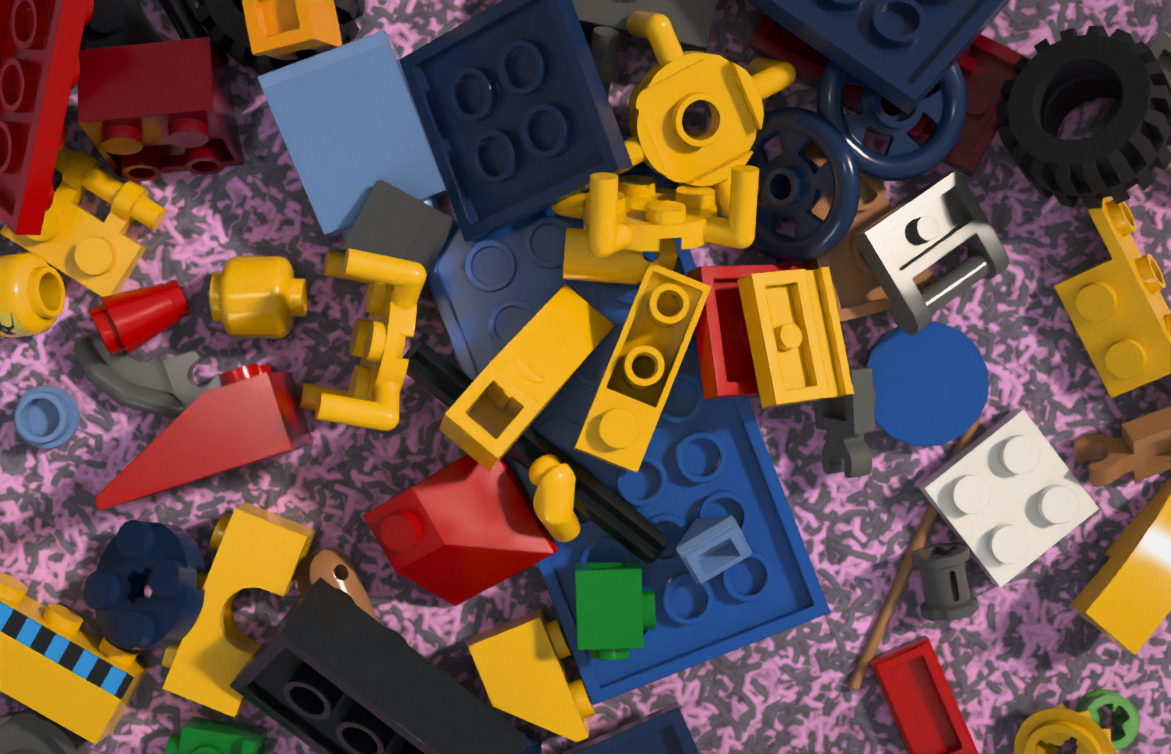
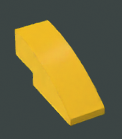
M1171 477L1106 551L1104 555L1109 560L1070 604L1071 607L1114 644L1134 655L1171 610Z

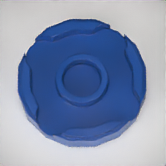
M932 321L931 324L916 335H908L899 327L884 333L868 350L863 363L864 367H872L873 386L876 393L874 407L875 425L888 437L913 446H939L964 435L980 418L989 394L988 369L978 347L959 329L937 321Z

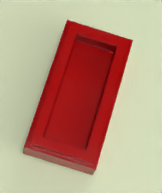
M923 635L877 655L869 661L871 670L908 754H979L927 636Z

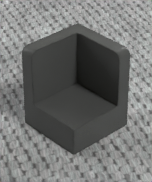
M379 180L375 183L342 248L346 251L348 248L418 262L425 268L426 275H428L455 224V219L395 186Z

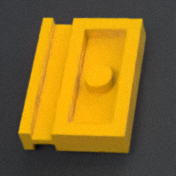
M829 266L820 267L815 270L797 269L755 273L737 280L762 409L828 398H840L854 394Z

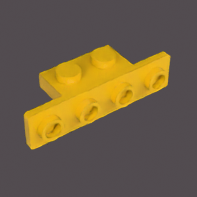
M1112 196L1103 198L1102 208L1087 210L1111 257L1057 282L1054 288L1110 397L1113 398L1171 374V312L1160 290L1166 287L1157 262L1149 253L1144 256L1141 255L1131 233L1137 230L1129 207L1125 201L1116 204Z

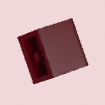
M211 37L79 50L78 124L119 178L125 177L133 181H150L159 178L161 173L180 171L209 175L219 173L228 166L244 165L242 145L227 70Z

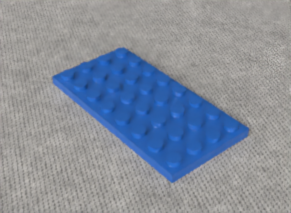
M644 161L618 175V178L628 175L649 176L656 179V188H666L661 175L654 172ZM590 188L580 193H587L590 191ZM551 206L482 239L465 242L455 212L447 213V215L455 219V224L426 279L463 374L472 381L478 377L497 354L565 284L615 325L529 425L666 533L669 539L667 547L658 559L651 564H647L573 507L574 513L580 520V533L575 539L565 543L558 542L552 537L559 550L537 563L592 705L831 613L748 398L704 400L695 330L638 472L630 473L578 452L573 448L641 282H639V285L563 280L566 228L584 229V220L558 215L552 210ZM681 237L673 238L677 246L678 257L672 271L688 277L687 272L697 268L690 249L681 250ZM643 251V257L647 261L652 262L655 259L654 251ZM505 453L504 457L533 505L537 486L530 482L529 471ZM733 515L752 551L751 556L708 581L697 585L677 552V545L695 519ZM639 561L642 568V590H654L656 630H643L644 648L630 649L629 658L621 660L592 659L591 650H577L575 563Z

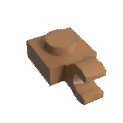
M1171 406L1158 411L1144 413L1134 420L1121 424L1122 437L1113 438L1105 434L1093 433L1084 435L1074 442V455L1078 464L1090 459H1102V461L1089 465V479L1093 487L1108 485L1126 473H1129L1134 482L1170 470Z

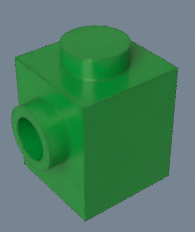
M640 562L575 563L577 650H591V658L596 660H621L630 657V649L644 648L643 630H656V608L654 590H642V568Z

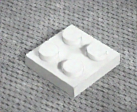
M1018 408L1013 409L918 485L919 489L960 542L969 546L970 555L993 584L1000 588L1099 509L1024 409Z

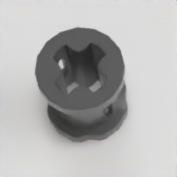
M938 543L912 552V564L920 568L925 601L920 605V611L924 619L930 621L957 620L971 616L979 609L978 599L970 595L965 561L970 558L969 546L966 544Z

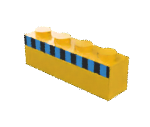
M0 572V691L91 743L98 744L114 731L150 665L136 658L139 654L138 650L120 648L113 644L105 635L103 638H100L81 627L84 620L73 610L55 603H49L45 607L26 596L28 587L24 583Z

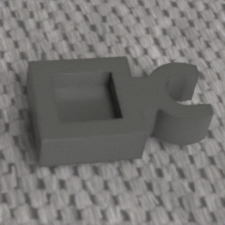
M849 365L854 394L840 398L821 399L814 401L816 429L827 430V442L822 451L824 472L827 474L844 472L846 478H854L871 474L872 456L867 443L864 441V433L875 432L874 407L876 393L873 386L872 367Z

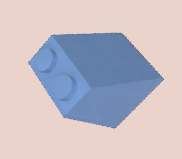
M385 30L257 76L325 236L333 240L343 237L345 242L375 183L379 180L395 186L440 211L441 208L438 201L449 198L399 61L400 56Z

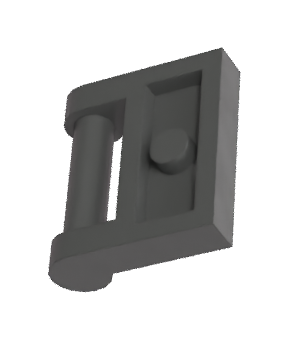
M959 169L944 173L852 237L892 304L890 310L894 322L908 335H916L931 324L932 314L980 279H992L1008 268L1009 257ZM965 242L969 248L968 258L920 292L912 279Z

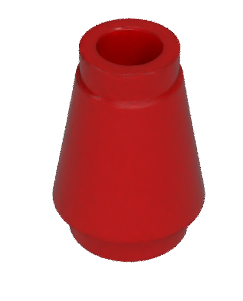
M175 279L165 284L160 283L100 297L102 304L88 309L110 356L124 350L127 355H130L179 322L181 318L191 314L183 292Z

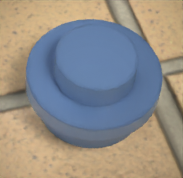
M52 385L37 386L24 393L17 402L14 411V423L18 434L28 444L42 449L56 448L67 443L77 432L80 423V410L74 397L66 390Z

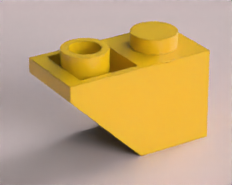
M541 608L471 637L468 648L493 707L575 742L589 737V727L586 718L596 714L583 679L580 678L573 682L570 680L562 659L572 655L558 619L548 623Z

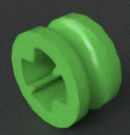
M1096 689L1084 695L1079 700L1075 711L1083 712L1089 710L1092 720L1097 724L1100 721L1097 710L1101 706H1106L1113 712L1116 711L1117 707L1119 708L1120 713L1113 718L1116 729L1111 733V741L1115 751L1127 747L1135 739L1139 731L1140 718L1135 706L1128 699L1109 689Z

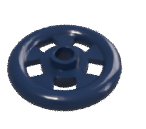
M829 59L820 77L816 97L817 113L830 120L846 137L855 155L859 174L880 181H901L917 177L929 171L940 163L952 150L964 126L967 112V91L962 71L956 61L937 83L939 89L924 98L910 115L898 107L893 115H888L881 107L882 96ZM845 85H858L862 87L859 96L860 114L843 113ZM922 114H924L935 125V128L928 139L919 146L907 135V132L918 123ZM868 127L878 134L890 136V141L884 155L873 152L861 144Z
M784 107L765 113L762 130H758L751 148L754 152L746 164L759 168V177L762 178V194L765 200L764 205L757 206L755 238L752 245L763 254L776 260L793 263L811 261L832 250L844 238L854 221L860 198V175L856 158L842 132L830 120L819 113L799 107ZM780 136L786 151L784 154H780L769 161L763 147L771 139ZM812 141L822 150L827 158L820 169L813 161L803 155L804 150ZM787 177L789 178V180H790V182H791V193H790V195H789L788 190H787V184H786V182H787ZM823 191L833 197L830 210L824 220L812 213V209L821 199ZM778 216L796 219L795 237L785 236L776 232Z

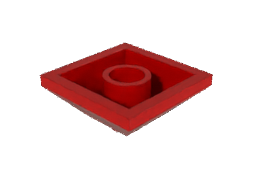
M466 454L363 515L395 572L454 606L465 602L559 550L548 530L535 514L530 499L504 456L489 472L470 455Z

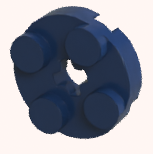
M138 520L125 522L120 527L118 534L105 548L96 571L88 576L84 584V601L89 608L95 609L96 619L105 636L116 646L129 650L150 651L155 648H168L179 643L194 626L203 606L205 590L196 589L198 579L196 568L205 569L202 552L194 538L178 526ZM148 575H150L148 585L153 591L150 598L144 595V585Z

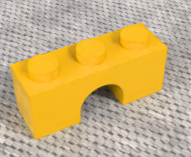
M249 503L235 507L232 515L226 512L223 513L210 540L209 547L217 550L209 573L201 571L197 576L196 589L205 590L201 612L189 633L179 643L166 649L162 666L170 670L162 689L234 718L247 706L249 701L229 685L262 643L248 638L238 628L233 613L236 597L245 588H261L281 597L292 591L296 585L297 569L301 561L308 555L317 532L316 530Z

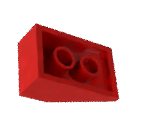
M255 363L220 374L219 379L222 387L203 392L94 498L98 511L313 444L303 409L298 408L299 396L291 372H272L270 364L258 366Z

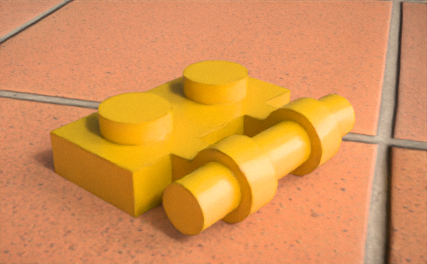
M63 146L58 151L54 168L63 174L62 181L56 191L54 190L53 203L50 209L45 211L41 235H15L6 225L3 226L0 233L29 252L41 256L47 263L101 297L117 294L147 249L127 236L126 233L135 220L152 231L156 230L164 220L167 210L149 199V191L131 180L123 183L101 169L100 160L84 150L75 153L66 146ZM87 190L111 204L110 213L105 221L78 205Z

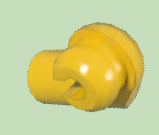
M555 455L540 456L532 463L528 474L530 482L537 486L533 501L535 514L555 540L564 543L569 542L578 536L581 529L580 520L573 511L576 477L570 465L567 463L561 464Z

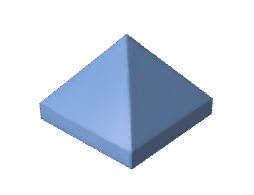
M733 515L695 519L676 547L677 552L697 585L708 581L752 554Z

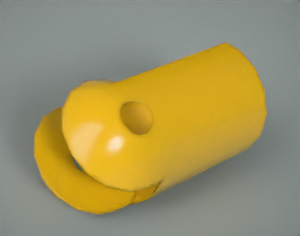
M566 228L563 280L639 285V282H642L649 265V261L643 257V251L621 249L606 258H598L589 250L588 230ZM673 238L660 239L659 251H654L655 259L652 263L673 270L678 257L677 246Z

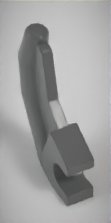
M84 338L74 347V353L87 380L123 407L172 419L178 417L203 392L222 387L219 379L220 374L213 377L206 386L198 385L193 379L194 368L206 358L198 350L159 361L141 362L135 357L127 355L125 351L110 356L102 339L98 338L94 341L90 338Z

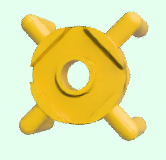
M635 11L627 19V30L634 37L649 40L658 63L634 87L629 97V122L632 137L625 140L624 143L632 165L634 167L644 161L654 172L673 182L701 187L708 186L714 189L717 213L729 218L731 168L736 165H746L754 152L751 148L758 130H762L764 119L762 100L791 86L796 79V70L789 62L757 57L750 62L747 72L736 63L714 53L704 51L683 52L668 17L660 13ZM703 100L711 110L710 126L702 135L689 137L682 126L683 113L691 103Z
M701 130L685 131L689 137H697L705 132ZM736 165L731 168L728 219L717 217L715 190L710 187L681 184L676 190L656 188V179L652 177L628 175L618 178L617 174L608 172L591 174L589 192L578 193L552 205L551 208L558 215L584 220L583 228L584 231L588 230L589 250L598 258H606L621 249L659 251L660 239L680 237L681 250L700 247L707 243L744 249L749 247L755 238L759 168L751 165Z
M348 248L346 254L328 250L324 260L323 275L369 284L365 300V312L369 313L368 320L356 319L349 349L350 356L360 357V366L355 365L353 368L348 391L302 383L298 397V408L315 411V419L390 431L399 423L400 391L409 363V359L402 358L406 336L414 337L417 301L426 280V270L418 262Z

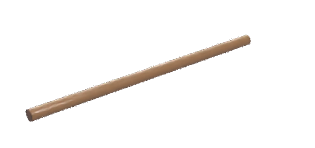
M982 416L964 435L958 438L949 460L970 444ZM930 502L847 683V686L858 691L870 666L869 661L873 659L914 569L911 554L913 551L924 546L937 518L938 512Z

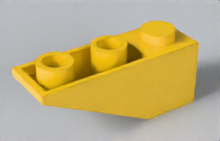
M649 262L573 448L574 450L630 473L638 472L711 286Z
M565 284L497 354L449 408L443 417L439 430L490 472L615 325Z

